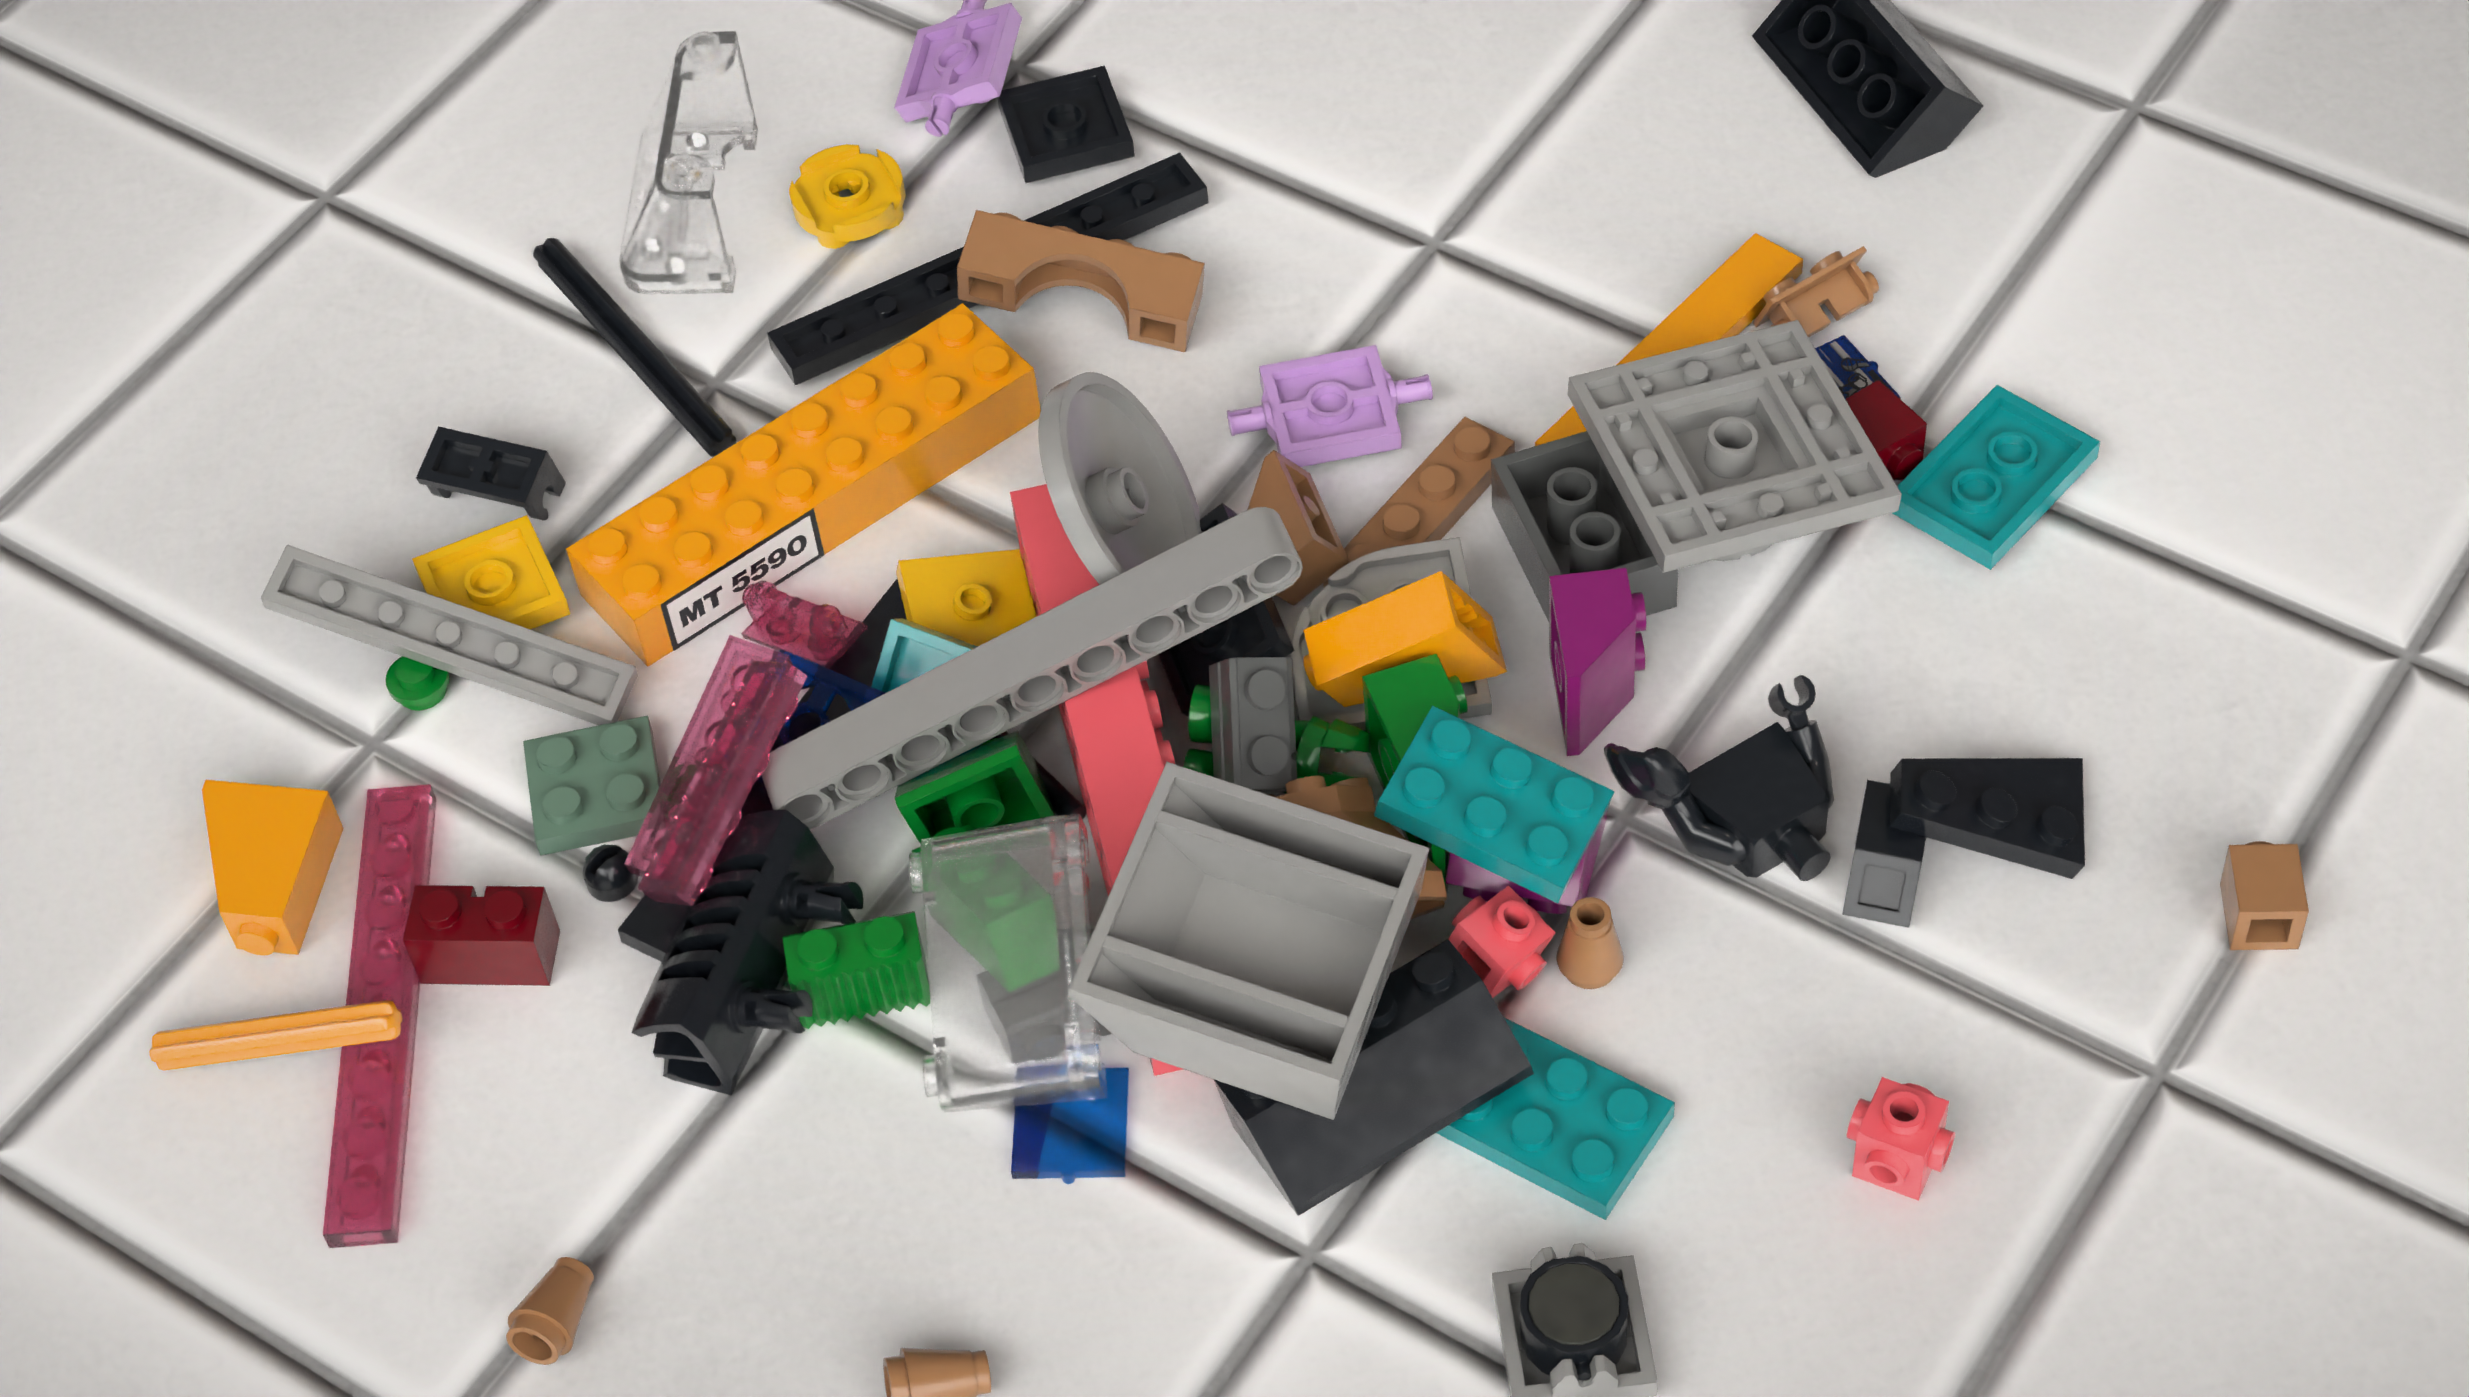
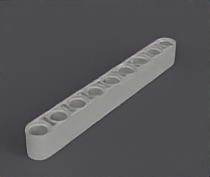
M1256 507L1246 510L775 749L765 757L760 767L773 810L789 811L808 826L809 829L818 827L1286 590L1300 577L1303 566L1280 515L1274 509L1267 507Z

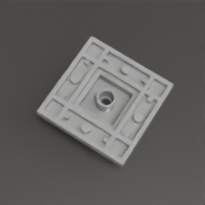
M1798 320L1569 377L1567 395L1663 573L1710 560L1728 561L1738 560L1747 554L1753 556L1775 543L1899 510L1902 495Z

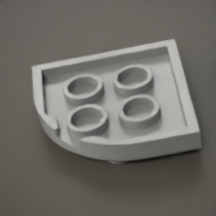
M1460 537L1381 549L1351 561L1328 578L1329 584L1314 598L1309 607L1305 606L1302 610L1293 634L1292 645L1295 651L1291 653L1293 692L1298 720H1310L1314 715L1331 723L1337 718L1366 731L1364 703L1343 707L1323 690L1317 691L1312 686L1303 663L1304 656L1309 654L1303 630L1439 571H1442L1471 597ZM1487 678L1461 683L1467 700L1468 712L1461 714L1460 719L1491 715L1492 700Z

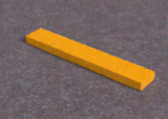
M1755 233L1617 365L1739 335L1767 304L1763 297L1769 290L1788 278L1793 277L1796 280L1802 274L1803 259ZM1574 406L1535 442V446L1587 431Z

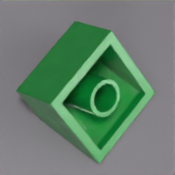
M1018 730L1004 737L988 740L980 745L979 748L920 774L899 785L895 794L897 807L921 846L929 843L935 834L944 829L963 827L970 823L999 850L1058 824L1037 764Z

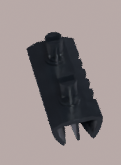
M767 810L744 816L736 822L696 893L654 977L631 1033L639 1037L657 1033L653 1054L655 1057L665 1058L664 1077L732 1095L764 1028L786 1030L790 1033H803L806 1031L797 1017H812L813 1005L809 993L806 990L798 989L793 991L782 990L788 979L783 936L810 931L815 920L840 922L841 924L854 923L856 920L848 909H863L864 899L861 887L856 882H834V866L808 826L789 811Z

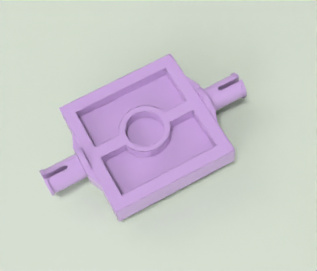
M963 0L961 9L956 15L942 23L918 29L894 107L905 122L928 117L925 124L926 130L934 136L942 137V133L944 135L948 134L953 113L958 108L975 103H985L993 98L1000 97L1022 17L1012 3L984 9L987 0Z
M1373 345L1259 366L1260 383L1263 391L1262 405L1233 411L1227 410V419L1231 436L1266 429L1269 436L1276 442L1278 453L1298 466L1303 467L1401 449V431L1397 420L1398 405L1427 399L1432 400V386L1428 374L1393 381L1391 375L1382 367L1377 346Z

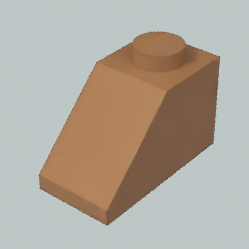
M1273 450L1264 458L1247 510L1256 507L1274 509L1280 515L1302 561L1303 569L1296 582L1286 590L1276 594V596L1294 606L1350 561L1311 474L1277 451Z

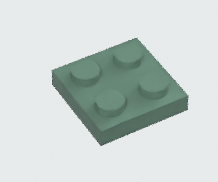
M648 715L523 741L534 836L540 856L667 830L666 818L663 815L659 796L661 784L653 730Z

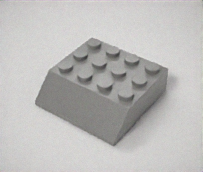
M1166 762L1069 986L1068 996L1135 1053L1334 1120L1421 893L1429 848Z

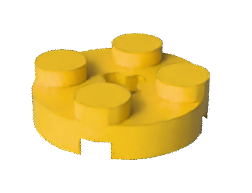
M846 144L824 149L806 159L800 166L801 176L796 180L795 184L791 181L789 188L796 221L805 231L817 236L818 242L822 246L832 249L841 248L850 241L865 239L878 234L884 229L898 226L904 217L903 204L906 195L901 169L890 155L876 149L878 156L876 157L871 154L861 153L859 145ZM849 189L854 195L840 197L839 192Z

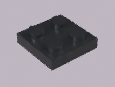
M1105 65L1001 91L1000 97H997L999 109L1025 183L1135 157L1133 139Z

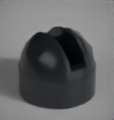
M604 844L594 848L585 857L583 877L589 893L597 900L604 902L618 901L627 897L635 889L638 882V873L634 861L629 853L620 846Z

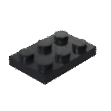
M1221 503L1200 519L1201 531L1204 532L1236 516L1237 513ZM1270 597L1159 654L1180 710L1189 717L1191 698L1197 684L1210 686L1209 665L1228 658L1286 657L1295 650L1273 598Z

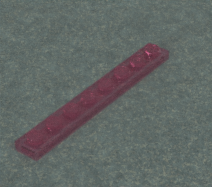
M431 784L367 790L346 1006L391 1000L395 1003L396 1008L401 1010L403 1021L400 1023V1035L396 1039L341 1047L323 1236L329 1248L398 1243L420 993V980L404 945L403 936L415 885H429L436 811V797Z

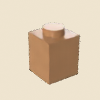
M2256 841L2245 845H2229L2220 888L2230 950L2299 949L2309 909L2298 844H2272L2265 841Z

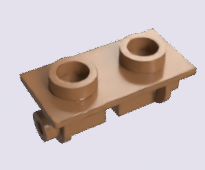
M1863 246L1845 257L1842 256L1840 251H1836L1812 267L1810 270L1812 276L1799 283H1796L1793 277L1777 284L1764 295L1763 299L1767 304L1754 320L1753 324L1755 327L1768 320H1771L1773 323L1771 326L1798 320L1807 336L1810 337L1828 327L1831 323L1820 307L1822 304L1827 306L1833 317L1838 321L1873 301V294L1879 290L1878 282L1872 273L1868 271L1862 273L1857 266V263L1866 253V248Z

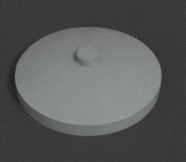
M1085 372L1058 384L1050 390L1042 404L1038 426L1039 450L1045 481L1057 516L1079 558L1099 585L1202 533L1199 508L1188 477L1173 446L1147 408L1128 389L1103 374Z

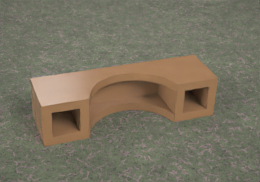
M976 210L957 266L958 299L1016 312L1027 299L1045 289L1057 286L1084 287L1105 296L1117 307L1125 321L1128 339L1186 352L1203 295L1205 263L1191 260L1180 253L1169 252L1164 254L1138 248L1120 239L1104 240L1078 234L1073 229L1065 226L1048 227L1023 221L1009 213L993 214Z

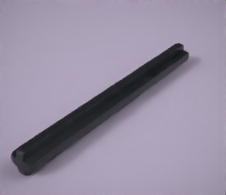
M547 238L543 245L535 247L533 257L537 260L538 266L711 457L736 444V437L732 434V429L559 239Z

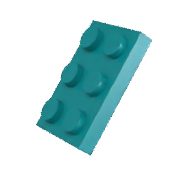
M1996 385L1897 486L1902 495L1899 510L1892 514L1991 570L2098 458L2100 441Z
M1432 706L1378 800L1374 816L1553 902L1559 903L1601 823L1615 791Z
M1504 1017L1530 1062L1534 1074L1436 1133L1606 1220L1674 1118L1675 1102Z

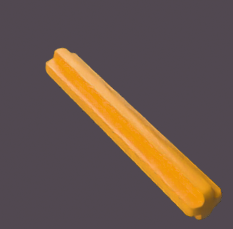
M391 1000L159 1031L152 1036V1048L149 1052L151 1061L156 1062L159 1069L171 1070L393 1040L400 1035V1023L403 1019L401 1010L396 1008L395 1003Z

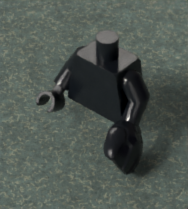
M1799 675L1794 678V687L1799 695L1797 706L1787 702L1780 683L1773 686L1768 696L1769 706L1772 711L1778 716L1787 718L1790 727L1784 730L1776 722L1689 773L1674 755L1662 748L1655 747L1645 752H1637L1613 743L1607 744L1604 747V755L1609 768L1621 788L1632 797L1645 799L1648 805L1662 809L1685 849L1691 854L1726 866L1732 865L1746 877L1756 878L1784 862L1801 881H1808L1819 875L1830 861V853L1819 842L1826 834L1828 810L1834 801L1830 762L1817 721L1809 720L1806 710L1815 701L1816 695L1813 683L1806 676Z

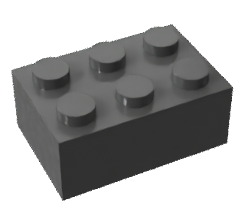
M1587 431L1491 459L1492 509L1548 622L1549 576L1627 568L1631 593L1642 592L1646 616L1677 607L1678 569L1665 573L1660 569Z

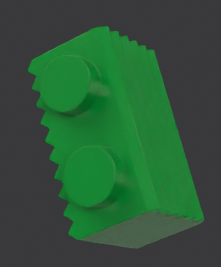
M915 911L783 936L788 981L791 991L794 989L806 990L812 999V1017H799L802 1026L808 1030L814 1023L820 1027L826 1021L835 1025L840 1018L848 1022L853 1016L862 1019L866 1013L875 1017L879 1011L888 1014L893 1008L901 1012L905 1006L914 1010L919 1003L927 1007L932 1001L924 948Z

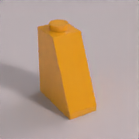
M1442 571L1303 630L1309 654L1304 656L1303 663L1309 681L1317 691L1323 690L1343 707L1364 703L1362 676L1433 654H1437L1447 677L1456 675L1461 683L1495 677L1507 672L1493 617Z
M205 780L202 795L219 913L236 948L255 955H270L273 952L299 955L344 829L329 792L325 790Z

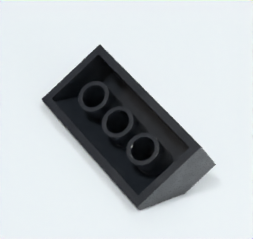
M1781 0L1752 35L1754 40L1863 169L1874 178L1946 150L1984 106L1890 0Z
M1446 939L1389 974L1334 1120L1214 1080L1233 1128L1291 1208L1299 1216L1534 1074L1484 982L1452 943Z

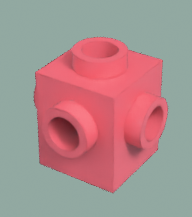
M1508 885L1487 902L1480 895L1471 900L1453 919L1452 925L1455 929L1448 940L1482 979L1490 995L1494 998L1511 984L1518 991L1523 989L1543 970L1547 962L1540 955L1556 932L1541 918L1533 907L1528 905Z
M1882 1077L1871 1102L1862 1098L1858 1101L1848 1126L1847 1138L1856 1141L1852 1176L1919 1201L1932 1169L1938 1172L1943 1171L1954 1143L1955 1132L1945 1129L1949 1101L1936 1097L1932 1092L1920 1085L1912 1083L1900 1084Z

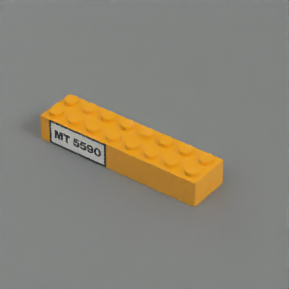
M962 303L567 547L566 551L580 595L648 667L1039 419L1041 410L1034 368Z

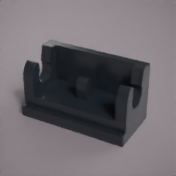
M439 426L416 476L419 484L426 485L434 496L450 498L451 491L524 507L531 518L547 520L549 516L547 509L543 507L544 492L560 497L566 484L546 450Z

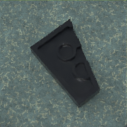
M2083 758L1901 759L1890 772L1889 827L2073 879L2085 866Z

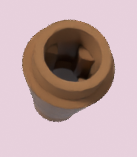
M1595 897L1582 898L1573 904L1556 955L1557 965L1562 974L1572 984L1583 989H1597L1607 985L1619 973L1624 961L1623 951L1613 923L1611 910L1603 900Z
M559 1258L553 1268L544 1275L509 1314L508 1326L510 1329L506 1334V1339L509 1346L519 1356L536 1364L549 1365L555 1363L559 1356L567 1354L572 1349L590 1286L594 1280V1275L587 1265L574 1258Z
M900 1348V1355L883 1359L887 1397H977V1395L991 1393L990 1370L985 1350L971 1352L970 1350Z

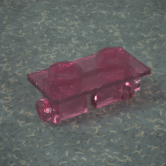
M768 581L750 584L743 592V603L753 619V622L741 633L743 638L828 670L842 657L847 649L867 629L865 623L841 615L835 606L829 604L817 605L801 598L787 595V593L777 590L775 585Z

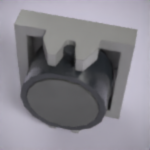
M1578 1243L1573 1245L1568 1258L1557 1259L1553 1248L1546 1247L1542 1248L1531 1260V1268L1492 1273V1289L1510 1397L1657 1396L1658 1381L1634 1255L1596 1260L1595 1253L1584 1243Z

